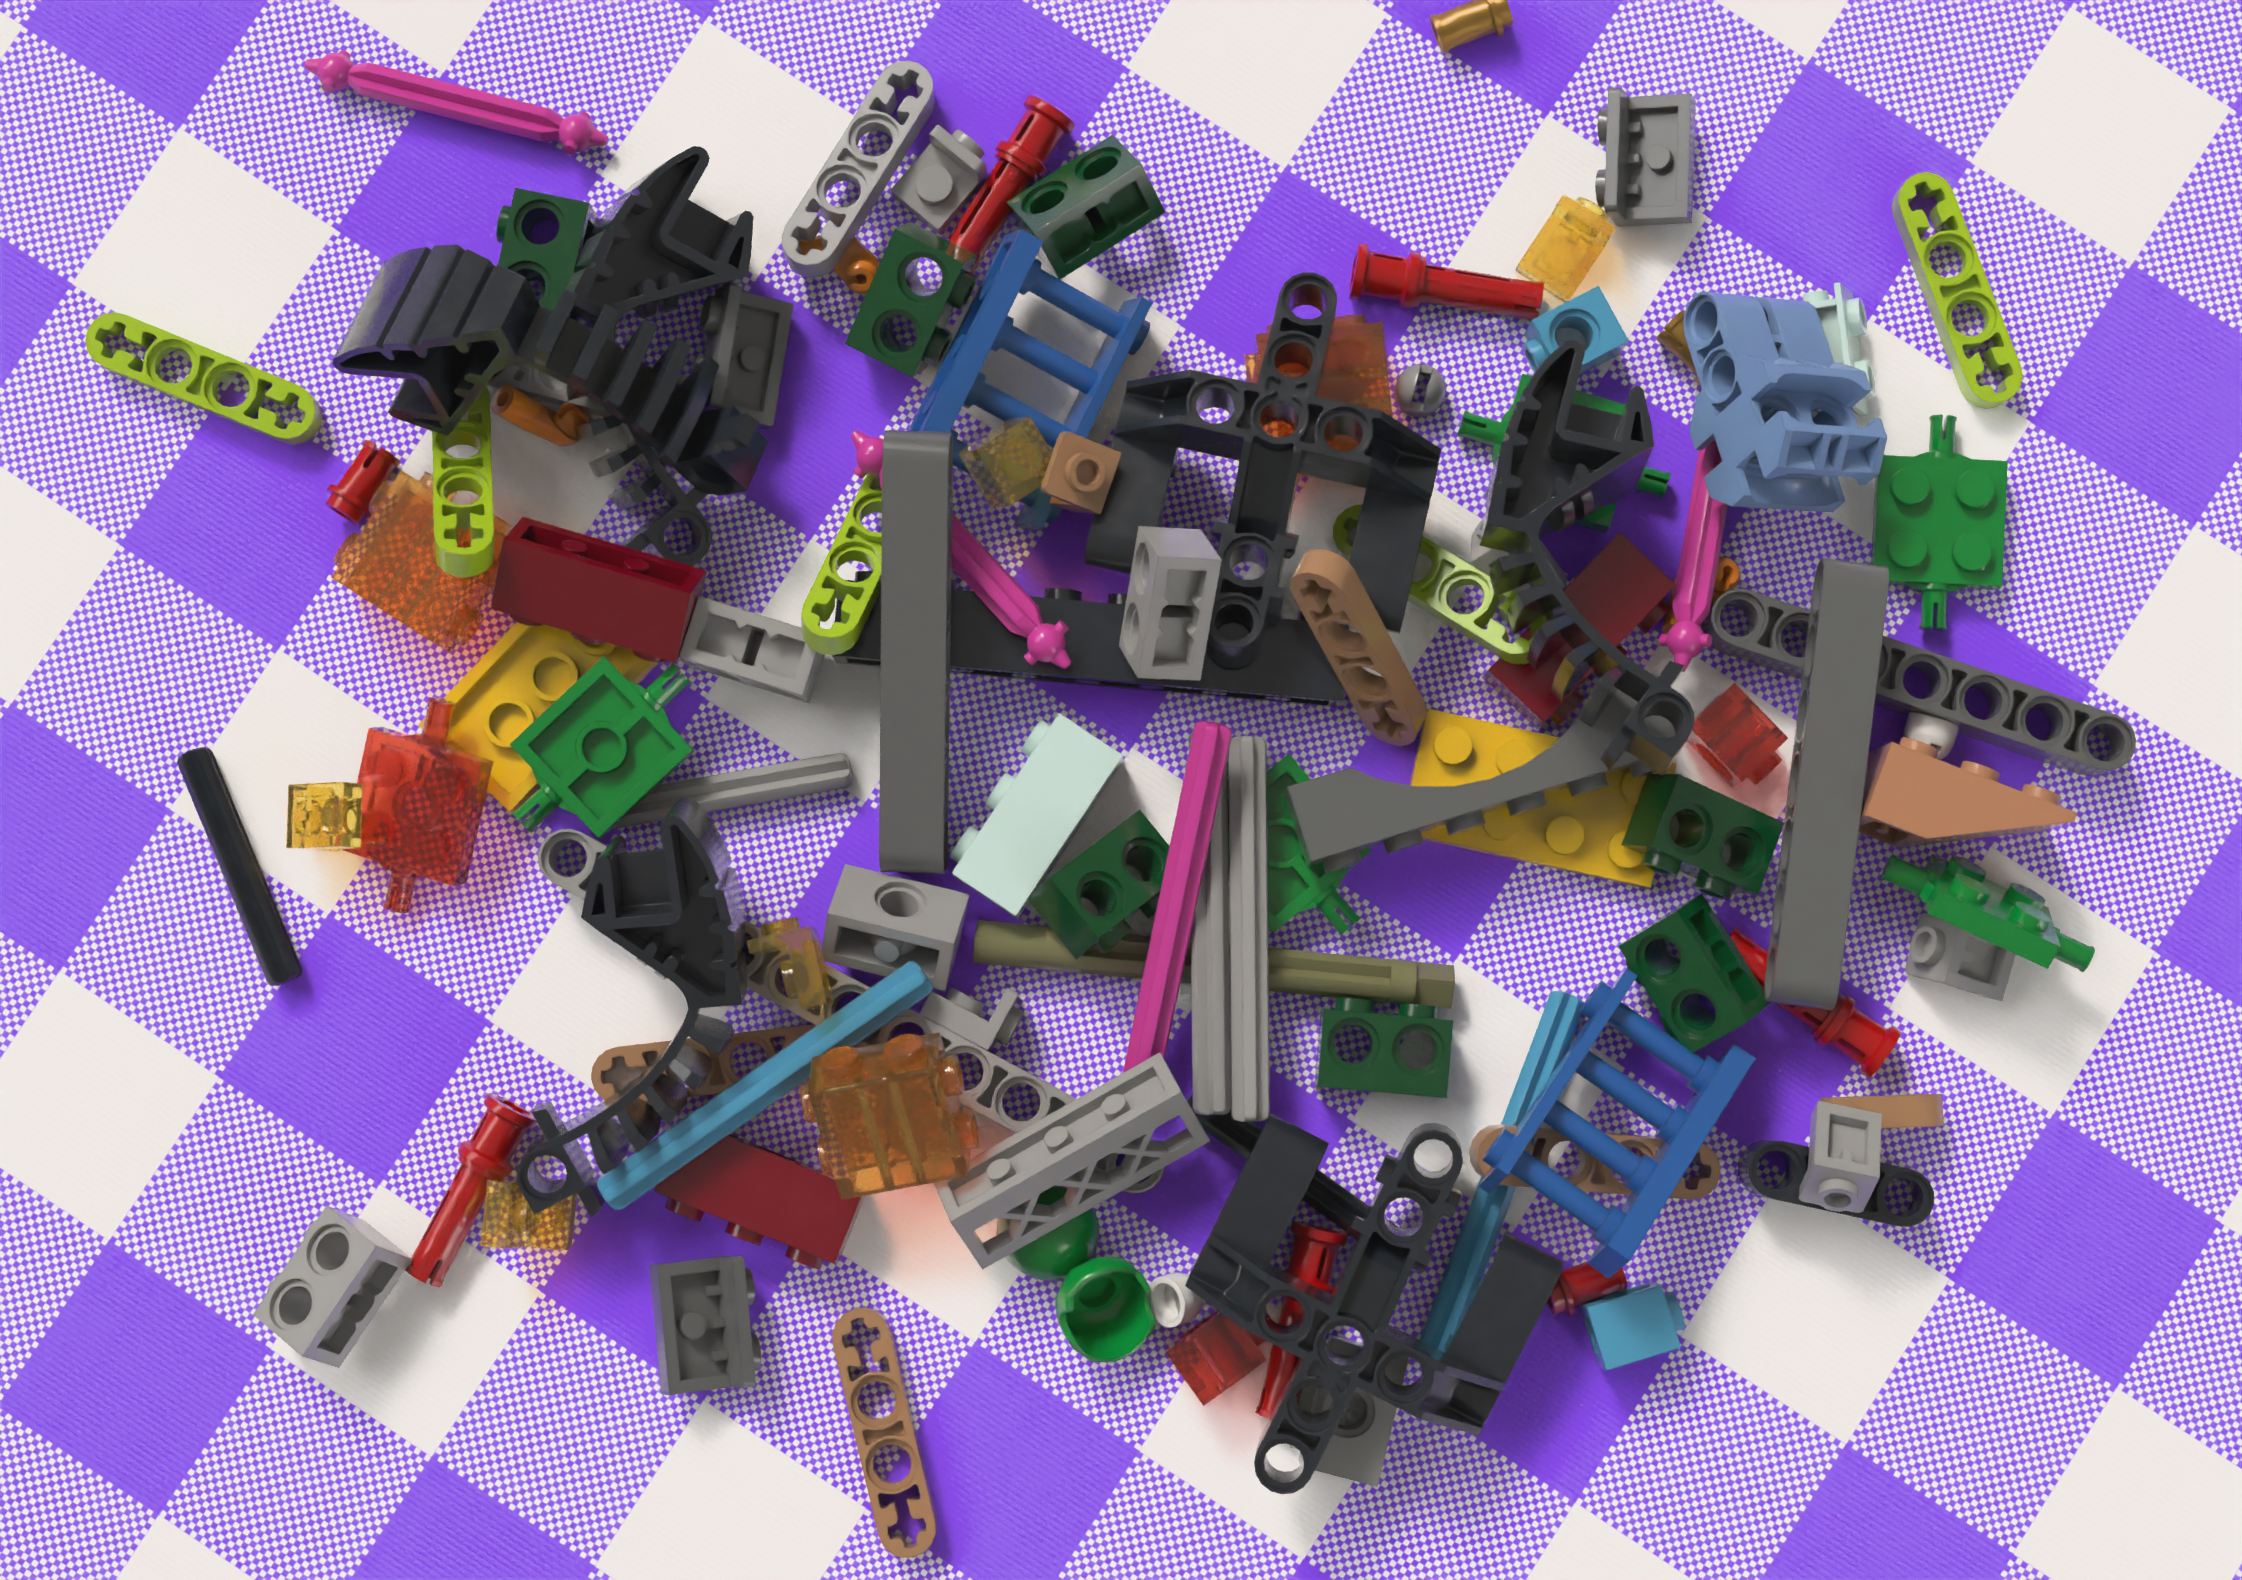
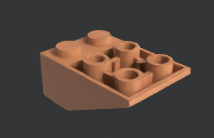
M1902 737L1899 744L1891 742L1868 753L1859 833L1897 848L2040 832L2072 823L2077 816V812L2059 806L2062 797L2050 790L2029 784H2024L2021 791L1998 782L2000 773L1996 770L1970 761H1962L1960 768L1936 759L1939 752L1937 748L1915 739Z

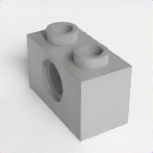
M845 864L827 912L820 961L886 977L908 961H914L924 971L933 988L945 991L961 942L970 894Z
M1330 1334L1327 1341L1329 1348L1340 1355H1351L1358 1351L1363 1344ZM1407 1356L1394 1358L1385 1368L1387 1377L1395 1384L1403 1385L1409 1361ZM1311 1385L1315 1386L1316 1390L1310 1413H1322L1329 1408L1333 1398L1324 1387ZM1357 1387L1355 1392L1360 1394L1364 1400L1363 1415L1354 1424H1338L1315 1471L1378 1487L1397 1407ZM1301 1453L1298 1459L1300 1465L1303 1462V1456L1301 1455Z

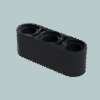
M1759 1140L1746 1147L1738 1160V1176L1742 1185L1750 1193L1763 1198L1899 1227H1912L1922 1223L1930 1215L1934 1206V1191L1930 1181L1922 1173L1905 1167L1880 1162V1178L1864 1210L1856 1213L1851 1211H1831L1821 1205L1799 1200V1188L1808 1169V1146L1785 1141ZM1775 1151L1783 1158L1786 1165V1173L1778 1185L1769 1188L1760 1181L1757 1174V1165L1765 1153ZM1900 1178L1909 1185L1912 1192V1200L1909 1207L1903 1213L1895 1215L1888 1209L1885 1203V1192L1894 1180Z

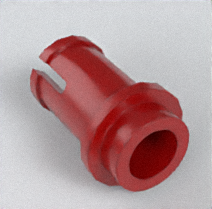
M370 440L364 441L362 449L338 485L330 484L327 488L331 495L325 502L326 506L358 525L363 516L371 517L373 510L370 508V505L394 469L398 468L401 463L398 458L383 447L379 450L376 449L377 444Z
M1588 1261L1561 1270L1557 1283L1547 1301L1550 1311L1553 1315L1564 1311L1567 1316L1575 1314V1307L1617 1291L1627 1290V1280L1623 1268L1619 1269L1610 1278H1607L1587 1263Z

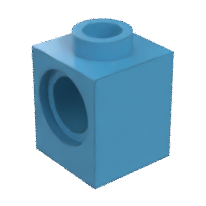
M1598 285L1531 320L1524 334L1528 342L1522 346L1525 357L1535 373L1543 362L1559 347L1555 340V332L1557 330L1573 328L1579 331L1586 341V350L1580 376L1620 355L1629 340Z
M1650 1281L1579 1305L1597 1365L1606 1371L1681 1348L1676 1332L1685 1329L1683 1314L1674 1292L1664 1294L1661 1284Z

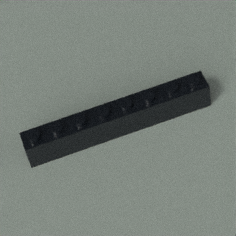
M856 571L854 581H846H864L871 576L873 571ZM951 581L950 673L1335 708H1340L1343 702L1344 688L1302 611H1298L1297 620L1280 618L1278 623L1267 622L1262 647L1257 657L1248 665L1239 668L1224 667L1217 664L1208 655L1206 650L1200 681L1137 678L1119 647L1127 594H1108L1107 603L1082 601L1083 592L1066 588H1046L1044 597L1030 596L1039 606L1044 624L1056 625L1061 620L1069 628L1064 634L1066 640L1065 649L1072 664L1064 670L1051 662L1037 661L1034 665L1028 663L1024 658V655L1029 651L1027 647L1028 638L1010 632L973 591L955 590L956 581ZM881 592L857 642L844 653L831 655L836 663L881 667ZM838 599L836 601L834 623L841 622L843 602ZM1228 621L1217 628V632L1228 640L1243 639L1251 632L1244 623L1239 621ZM1340 624L1341 626L1349 630V625Z

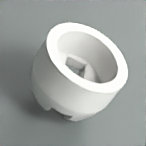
M1910 712L1903 737L1915 739L1937 748L1939 752L1936 759L1941 760L1948 756L1953 748L1959 727L1954 723L1937 717Z
M1170 1273L1157 1277L1150 1283L1152 1290L1150 1294L1151 1308L1156 1321L1160 1325L1167 1328L1176 1327L1190 1322L1200 1314L1204 1300L1185 1286L1190 1274Z

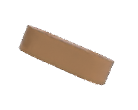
M1942 1094L1820 1098L1822 1102L1881 1113L1882 1128L1944 1126Z

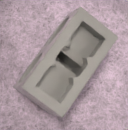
M1138 526L1119 647L1137 678L1198 681L1201 679L1222 561L1201 529Z
M699 596L679 658L691 668L810 704L825 654L814 651L806 644L801 627Z
M326 1205L318 1219L306 1230L303 1241L285 1268L270 1283L266 1296L253 1315L302 1357L340 1368L413 1259L365 1220Z

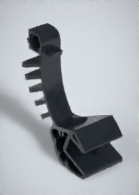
M692 146L645 174L616 199L617 203L607 209L591 232L592 237L585 241L576 264L579 271L572 274L566 287L567 290L579 294L571 314L594 326L605 303L620 310L607 337L614 343L615 327L628 311L634 309L641 319L655 316L657 308L662 313L671 312L677 309L678 297L720 287L729 281L733 282L748 276L754 216L752 213L744 211L728 220H724L689 200L709 164L710 157L707 150L701 146ZM566 385L568 401L585 396L569 385ZM610 413V416L575 426L574 429L578 440L596 436L616 427L626 445L624 448L589 462L588 464L594 476L602 477L612 474L632 460L636 461L644 476L608 495V498L616 507L625 509L638 505L654 489L668 503L633 532V535L621 546L642 551L645 548L649 554L689 566L697 564L710 549L712 533L706 518L695 505L709 494L697 489L693 485L684 492L667 472L650 445L612 413ZM674 519H679L686 523L692 535L689 548L680 555L671 552L664 542L665 528Z
M434 245L432 250L428 247L411 249L396 254L384 261L332 359L333 366L345 374L404 378L388 410L389 415L447 436L457 426L488 382L496 379L508 365L522 363L569 385L600 404L656 450L657 457L663 465H671L694 487L705 493L717 496L731 495L748 490L769 442L756 429L759 421L747 413L741 414L733 405L702 412L720 366L711 356L703 359L683 383L675 389L691 348L680 337L673 341L655 365L649 368L642 361L658 327L645 319L636 329L626 346L622 348L607 338L620 310L605 303L593 328H590L570 318L579 294L564 289L554 310L540 306L526 277L499 264L494 266L489 259L469 249L465 251L459 245Z
M1569 340L1561 344L1538 368L1522 392L1520 402H1517L1489 483L1487 509L1484 516L1480 546L1514 553L1513 555L1499 557L1490 570V582L1495 596L1509 592L1527 583L1530 585V588L1517 593L1508 608V623L1513 634L1525 629L1544 614L1550 620L1538 628L1529 646L1527 660L1532 668L1536 670L1566 643L1573 649L1572 652L1565 656L1553 679L1551 691L1560 701L1573 690L1592 667L1602 677L1595 683L1584 704L1579 718L1582 722L1592 727L1617 690L1638 702L1623 723L1621 729L1605 749L1601 761L1611 771L1626 750L1663 776L1680 753L1694 726V711L1690 702L1671 687L1685 665L1669 661L1660 675L1655 677L1607 641L1577 611L1559 586L1543 554L1540 540L1554 531H1563L1573 525L1575 521L1582 520L1592 513L1635 492L1654 447L1652 425L1645 394L1640 386H1634L1630 390L1621 415L1572 404L1585 350L1580 342ZM1652 715L1666 718L1673 725L1675 736L1658 738L1652 735L1645 726L1644 718Z
M690 797L680 798L661 822L660 833L663 849L628 853L627 841L623 836L618 835L610 842L596 860L581 918L637 957L636 960L644 966L648 965L655 970L654 973L662 980L667 978L683 992L688 1012L669 1045L655 1061L623 1089L597 1106L563 1123L552 1102L535 1105L532 1114L543 1134L531 1143L517 1168L519 1188L534 1215L577 1193L592 1218L602 1208L605 1200L593 1177L595 1171L577 1138L588 1134L596 1164L602 1174L615 1169L627 1156L630 1143L638 1153L659 1133L661 1119L670 1124L686 1105L689 1090L677 1080L663 1074L666 1068L669 1067L694 1091L704 1084L711 1073L712 1058L699 1050L684 1045L687 1037L717 1054L728 1049L733 1038L732 1024L699 1013L701 1008L742 1005L747 994L746 952L742 951L746 942L745 910L740 908L743 902V895L736 869L728 867L731 856L723 838L699 803ZM644 1093L650 1104L640 1099L639 1096ZM617 1115L620 1124L612 1119V1117ZM543 1155L558 1158L565 1166L566 1177L559 1180L545 1178L537 1170L535 1159Z

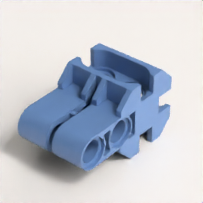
M1699 292L1692 297L1684 313L1683 327L1702 391L1696 396L1689 432L1695 450H1703L1712 441H1716L1722 462L1704 477L1709 496L1731 507L1833 513L1846 502L1838 476L1855 478L1859 485H1866L1879 474L1886 447L1887 435L1881 418H1873L1864 427L1859 428L1852 409L1855 404L1872 391L1865 371L1844 363L1834 362L1819 315L1815 307L1808 301L1714 292ZM1813 411H1819L1815 417L1812 415Z

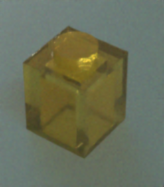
M1025 416L1009 419L958 452L990 507L1011 506L1041 486L1052 451L1032 418Z

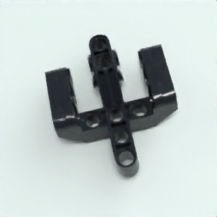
M1302 272L1292 276L1284 283L1279 293L1257 384L1191 369L1127 381L1125 396L1111 449L1122 454L1101 514L1093 515L1088 535L1085 565L1131 574L1138 526H1163L1164 501L1170 477L1175 478L1178 448L1238 460L1239 466L1229 519L1217 517L1212 531V536H1215L1219 543L1217 554L1222 561L1206 650L1208 655L1217 664L1227 668H1239L1252 662L1262 647L1267 622L1278 623L1280 620L1286 590L1284 587H1279L1285 559H1290L1296 553L1299 535L1288 533L1299 474L1366 488L1349 563L1355 569L1386 630L1398 634L1401 632L1442 449L1381 410L1318 397L1334 333L1337 293L1333 284L1326 277L1317 273ZM1302 305H1311L1322 314L1313 319H1302L1296 316L1292 310ZM1287 363H1297L1304 366L1308 373L1299 378H1289L1282 375L1277 369ZM1209 408H1221L1226 410L1231 417L1218 424L1204 421L1199 414ZM1283 421L1289 424L1295 431L1285 437H1273L1262 428L1270 422ZM1335 435H1346L1353 438L1358 443V446L1349 451H1338L1331 448L1326 441ZM1242 562H1254L1260 565L1265 573L1254 580H1243L1232 572V568ZM1228 621H1239L1244 623L1251 632L1243 639L1228 640L1217 632V628Z
M1270 1114L1185 1284L1188 1289L1239 1327L1300 1357L1259 1437L1254 1459L1255 1474L1260 1483L1271 1492L1281 1495L1292 1494L1304 1488L1311 1479L1357 1387L1421 1420L1479 1436L1557 1283L1563 1267V1261L1504 1232L1494 1260L1484 1278L1478 1277L1473 1287L1474 1295L1470 1306L1455 1335H1449L1444 1345V1352L1389 1324L1411 1270L1423 1273L1433 1257V1254L1425 1251V1248L1442 1215L1452 1219L1462 1196V1191L1453 1187L1463 1164L1461 1143L1455 1132L1446 1125L1435 1122L1422 1124L1413 1129L1406 1138L1397 1158L1386 1153L1375 1177V1180L1381 1184L1363 1219L1355 1216L1345 1234L1356 1241L1331 1295L1270 1264L1329 1145L1325 1140ZM1436 1139L1449 1146L1452 1152L1451 1160L1443 1169L1439 1171L1424 1170L1414 1159L1415 1150L1426 1140ZM1397 1198H1409L1419 1204L1423 1211L1422 1217L1411 1228H1397L1389 1223L1385 1216L1387 1206ZM1288 1295L1300 1302L1304 1314L1294 1324L1282 1325L1270 1318L1266 1305L1276 1296ZM1346 1325L1353 1327L1360 1333L1363 1344L1358 1351L1351 1355L1337 1354L1326 1343L1325 1338L1330 1330L1337 1326ZM1401 1356L1413 1358L1422 1367V1374L1416 1382L1410 1385L1395 1384L1385 1373V1368L1391 1360ZM1307 1385H1319L1330 1392L1333 1403L1322 1413H1310L1300 1407L1296 1400V1395L1300 1389ZM1277 1444H1289L1300 1451L1303 1456V1462L1298 1468L1284 1472L1277 1470L1270 1464L1267 1459V1452Z

